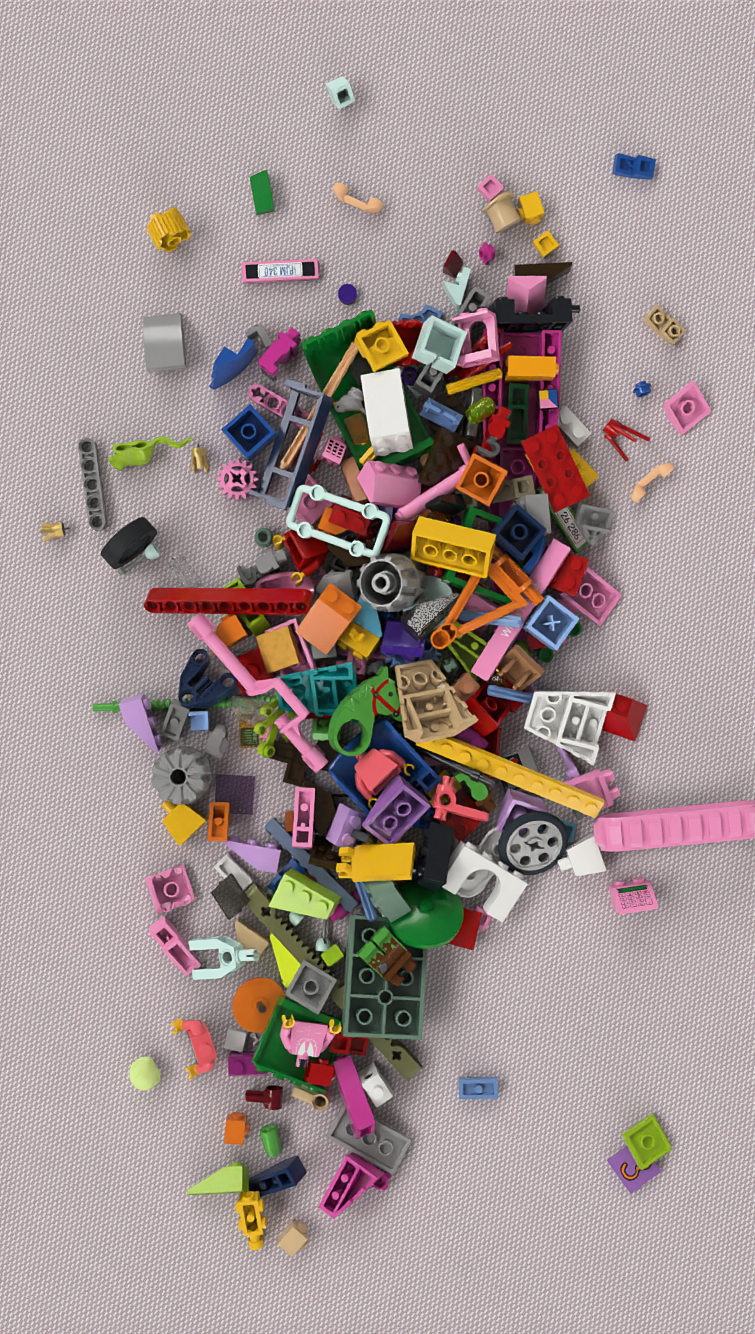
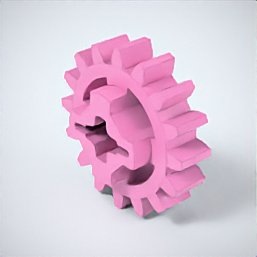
M239 458L236 459V463L229 460L228 466L222 465L223 471L218 470V473L221 475V477L216 478L218 482H221L218 488H224L222 494H229L228 498L230 500L233 496H235L237 501H239L241 496L246 500V494H249V490H257V486L254 483L259 482V479L254 476L258 473L257 471H251L253 465L247 466L246 460L240 463ZM234 468H242L240 471L233 470ZM228 474V475H229V481L227 482V485H226V483H225V478H226V475ZM232 474L235 477L237 476L238 478H240L243 485H241L238 482H235ZM248 475H250L249 486L246 483V478L249 477ZM235 489L243 490L241 492H233Z

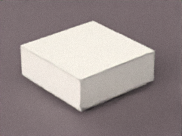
M228 1028L224 1048L243 1052L247 1032Z

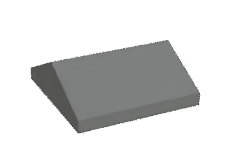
M303 960L284 995L314 1013L319 1014L337 979Z

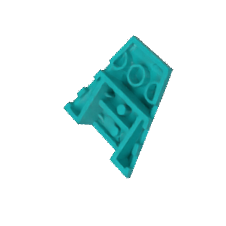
M353 662L278 676L289 689H292L294 695L307 710L319 717H323V715L333 716L340 702L358 686L356 664ZM277 692L279 708L295 712Z

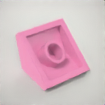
M694 380L663 404L668 420L681 435L712 412Z

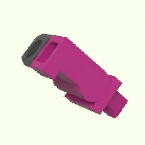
M293 327L286 334L281 331L278 339L274 341L258 360L261 372L272 381L277 380L276 375L279 373L278 364H287L292 359V356L295 358L298 354L297 347L302 342L300 339L301 334Z

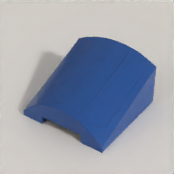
M385 717L374 722L371 742L365 750L367 753L373 748L378 751L385 749L396 752L405 760L406 764H412L415 767V770L410 766L406 767V772L410 776L405 775L402 771L399 775L421 793L424 790L428 793L442 780ZM361 732L343 750H350L356 747L360 742ZM338 753L327 770L337 785L368 815L371 811L368 806V800L363 798L357 790L354 775L357 771L354 766L359 761L355 756H346ZM384 788L376 796L372 794V797L379 798ZM372 800L370 805L373 807L376 801Z

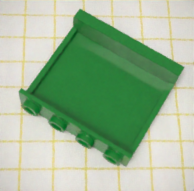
M279 995L251 1062L255 1065V1069L261 1073L266 1074L268 1071L274 1073L273 1076L277 1079L284 1080V1078L291 1080L290 1083L295 1086L301 1087V1085L308 1086V1090L318 1094L319 1091L326 1093L327 1090L324 1086L310 1084L303 1079L305 1068L297 1067V1055L289 1053L284 1047L280 1037L283 1024L281 1017L285 1015L286 1020H288L292 1014L294 1020L323 1023L328 1025V1028L330 1027L329 1022L331 1019L334 1020V1026H337L339 1022L342 1025V1019L322 1011L316 1014L296 1001ZM329 1044L324 1052L320 1053L319 1057L309 1056V1059L318 1060V1058H325L333 1065L337 1053L329 1052Z

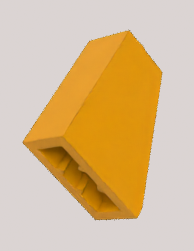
M508 356L504 362L503 383L553 380L555 375H558L559 363H556V357Z

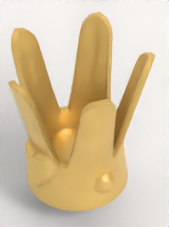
M198 443L197 448L191 449L192 463L190 471L193 468L194 473H197L198 469L203 465L204 471L208 472L210 467L207 461L206 448L199 447Z
M39 522V524L44 525L42 526L43 529L39 531L41 534L52 533L45 536L42 542L56 537H65V530L70 529L69 527L65 528L63 522L55 524Z

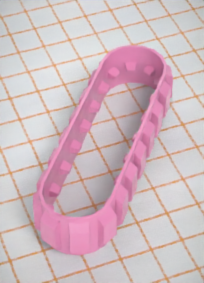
M731 801L597 816V821L593 824L595 843L600 846L602 851H630L755 838V801Z

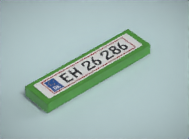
M542 486L535 490L537 494H545ZM549 503L550 516L573 553H578L589 543L575 524V515L569 506L554 513Z

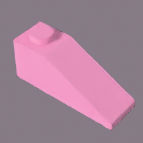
M296 787L292 848L312 849L315 788Z

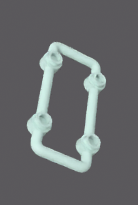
M300 485L296 489L286 518L287 526L297 531L298 535L302 538L314 537L347 549L352 556L362 557L364 555L369 558L380 554L391 523L390 516L386 512L380 511L375 504L367 503L363 505L328 493L320 485L312 487ZM303 493L310 494V497L315 501H323L325 499L362 512V515L370 520L375 518L382 519L383 522L373 550L366 548L365 544L360 541H353L351 543L315 530L310 523H295L294 519Z

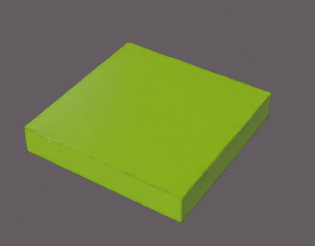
M649 1114L621 1134L640 1170H644L672 1150L654 1114Z

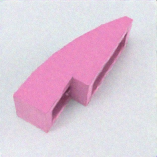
M165 915L149 926L150 935L161 945L162 951L185 976L189 975L192 969L195 970L201 966V962L195 953L189 950L188 943Z

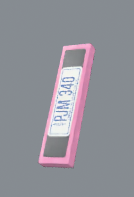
M318 259L242 263L243 284L319 280Z

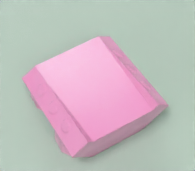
M184 865L145 878V883L157 914L169 912L174 908L196 901Z

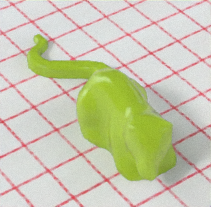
M159 436L151 441L136 440L129 443H117L112 448L114 455L108 457V460L119 471H122L129 465L143 466L150 462L155 445L166 443L173 448H182L188 442L193 441V438H186L182 442H174L169 437Z

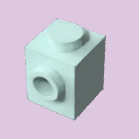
M343 76L326 83L331 102L337 109L355 102L350 83Z

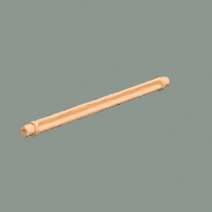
M354 341L350 343L351 345L343 356L342 361L323 390V394L332 397L348 367L359 350ZM317 403L314 405L306 420H312ZM304 425L301 427L292 445L281 460L280 469L287 471L291 467L304 444L309 427Z

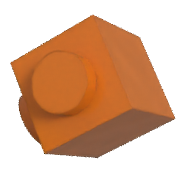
M240 1112L228 1114L224 1144H244L245 1135H249L250 1131L247 1115H243Z

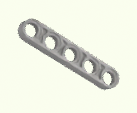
M83 438L78 444L88 524L95 531H103L107 526V516L98 449L92 439ZM86 442H90L93 445L90 452L83 451V445ZM88 461H94L95 468L92 471H87L85 468ZM90 480L97 481L98 486L96 489L90 490L88 488ZM98 498L100 500V506L96 509H93L90 505L91 500ZM96 517L102 518L103 524L101 527L96 528L93 526V520Z

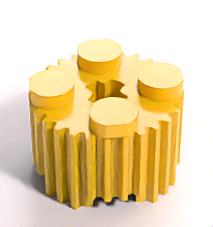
M176 207L170 208L161 215L160 213H154L150 216L151 222L147 225V232L157 250L165 249L169 253L179 248L178 243H181L184 239L186 241L190 239L192 233L181 212Z

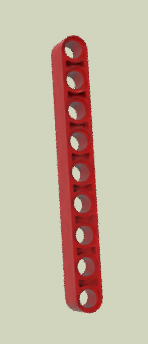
M152 588L143 605L145 610L150 613L305 615L310 611L314 595L308 589Z

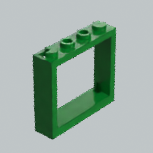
M470 506L466 509L460 526L472 528L475 517L497 525L501 518ZM526 555L523 560L516 562L521 569L528 562L529 555ZM445 569L441 582L464 589L467 581L456 578V571ZM478 585L473 591V594L502 605L512 602L506 594L504 596Z

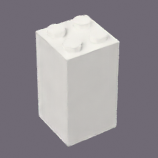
M396 368L361 375L369 436L375 456H386L393 452L403 453L413 449L400 369Z

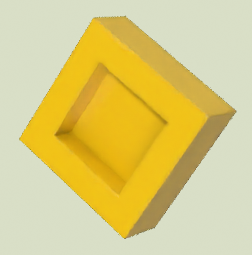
M549 230L532 242V245L543 259L559 248V244Z

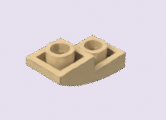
M655 305L642 319L655 333L671 345H674L686 332L674 317L670 318L658 305Z

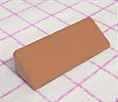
M350 457L341 460L342 474L352 500L363 505L367 504L369 499L357 479L360 471L355 458Z

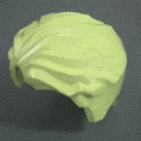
M152 1057L136 1059L132 1063L129 1073L131 1083L139 1090L152 1089L160 1081L161 1075L160 1069L156 1067Z

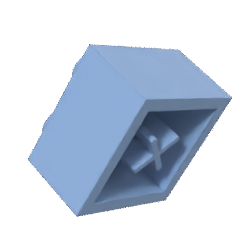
M543 595L544 599L535 606L522 628L548 648L557 650L580 618L551 596Z

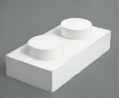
M567 406L559 411L558 427L577 448L592 433Z

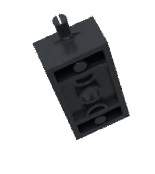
M564 296L553 297L542 312L528 315V312H519L515 315L514 299H508V297H498L489 306L477 307V310L488 308L491 312L495 313L497 327L499 326L500 329H504V332L541 333L542 330H560L563 332L573 322L572 313L580 312V305H572L571 298H565Z

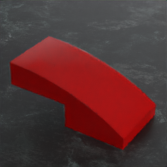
M340 1032L331 1041L329 1052L366 1056L369 1039L367 1037L343 1036Z

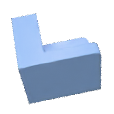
M210 711L188 712L191 731L211 730Z

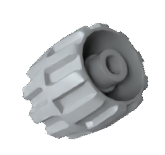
M399 553L377 555L371 557V562L363 564L360 568L361 574L357 580V587L360 588L361 599L364 602L370 603L372 609L397 612L412 607L418 603L417 597L424 595L426 590L423 587L426 575L425 572L419 570L420 563L413 561L406 555Z
M187 746L171 748L164 752L154 763L152 768V786L157 789L159 797L163 800L179 805L193 803L208 791L213 776L210 767L211 763L208 758L195 748ZM181 771H184L186 774V779L181 776Z

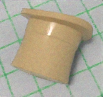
M512 191L498 195L481 210L482 213L486 212L490 217L496 233L505 231L521 221V217L512 202L514 197Z

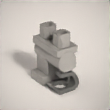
M282 549L273 554L271 550L265 552L266 555L258 557L256 565L248 569L244 565L237 567V571L246 587L254 585L259 578L265 575L272 574L274 571L275 573L281 571L280 566L288 563Z

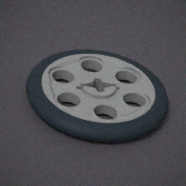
M538 811L523 814L511 821L503 830L498 843L499 858L513 872L516 870L523 875L543 873L558 863L557 860H560L565 854L568 846L567 828L558 817L550 813ZM540 825H547L545 830H537ZM522 828H528L525 834H519ZM556 837L554 843H547L549 838ZM513 844H519L516 850H510V847ZM548 853L546 858L538 859L540 854ZM529 856L528 861L520 862L522 857Z

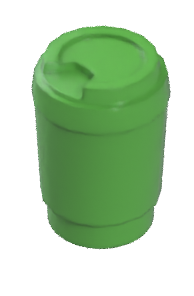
M275 1124L263 1126L260 1129V1136L268 1157L281 1154L282 1143L277 1126Z

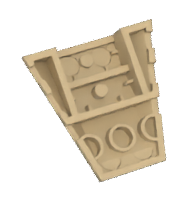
M432 659L397 665L395 667L404 737L418 744L457 735L478 721L477 717L468 711L467 704L458 698L453 686L448 685L446 677Z

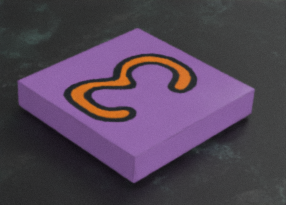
M627 1146L607 1159L609 1165L630 1194L661 1172L656 1162L644 1170H640Z

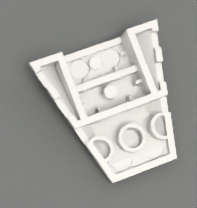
M534 691L524 729L554 743L556 746L571 752L576 757L582 758L594 766L599 750L598 739L606 713L611 711L616 692Z

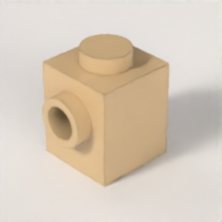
M293 1219L279 1235L278 1245L293 1257L299 1249L303 1250L308 1243L309 1231H307V1227L302 1222L298 1223Z

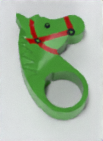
M381 666L375 676L356 686L346 695L334 711L329 724L328 740L335 751L346 756L362 754L371 742L374 718L378 713L388 715L391 719L402 722L399 696L396 693L395 681L388 678V667ZM354 719L361 729L360 742L353 749L343 750L337 740L338 731L344 723Z

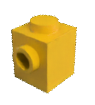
M538 191L519 197L517 213L521 220H523L524 225H536L541 222L545 212Z

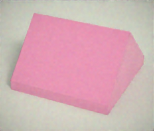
M508 276L506 297L514 299L515 315L519 312H528V315L542 312L547 276Z

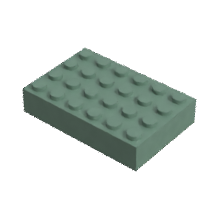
M349 914L341 1034L347 1037L422 1040L427 949L415 948L399 940L390 930L386 917L378 916L377 920L370 922L366 915ZM381 926H385L407 951L412 954L411 958L417 964L410 973L403 966L397 971L404 978L399 986L385 981L357 955L358 951L368 941H371L384 954L370 939Z

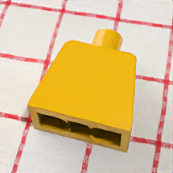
M166 800L161 805L168 813L162 821L179 846L208 820L204 814L190 804L176 805Z

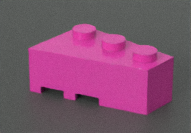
M353 1152L346 1155L318 1208L333 1219L336 1218L385 1173Z

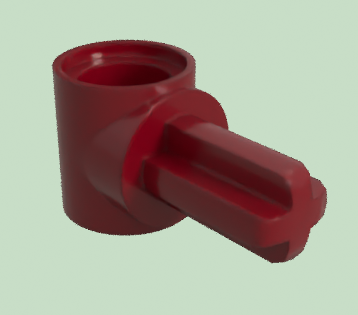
M269 1085L264 1091L246 1090L245 1101L263 1103V1106L269 1110H279L282 1108L283 1087Z

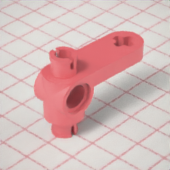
M443 776L442 784L437 785L436 793L432 797V808L436 809L433 818L446 821L448 812L477 821L488 822L489 813L455 804L456 788L453 787L455 778ZM442 795L447 797L448 802L446 805H443L440 801Z

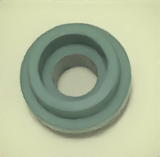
M261 528L256 531L254 539L260 547H268L273 542L274 536L269 529ZM264 534L268 536L266 541L261 540V536Z

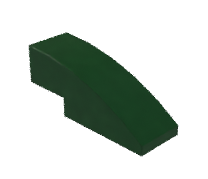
M509 382L508 410L511 413L508 421L511 423L507 429V444H522L521 441L526 439L528 382Z

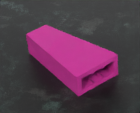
M338 1057L333 1062L335 1077L356 1139L374 1133L376 1123L352 1057Z

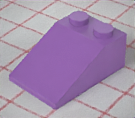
M397 774L384 788L362 826L383 843L395 844L431 806L420 791Z

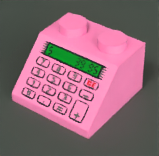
M644 877L633 878V882L626 883L625 880L614 881L613 885H609L612 908L618 914L658 909L651 882L647 879L644 880Z

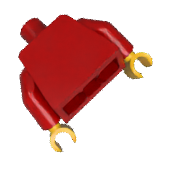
M295 530L284 533L283 537L275 535L272 539L276 550L283 549L285 544L298 571L302 570L301 573L295 572L291 576L292 581L296 578L300 579L295 583L296 587H300L303 584L305 576L309 577L323 565L330 551L327 548V544L331 543L314 537L302 538Z

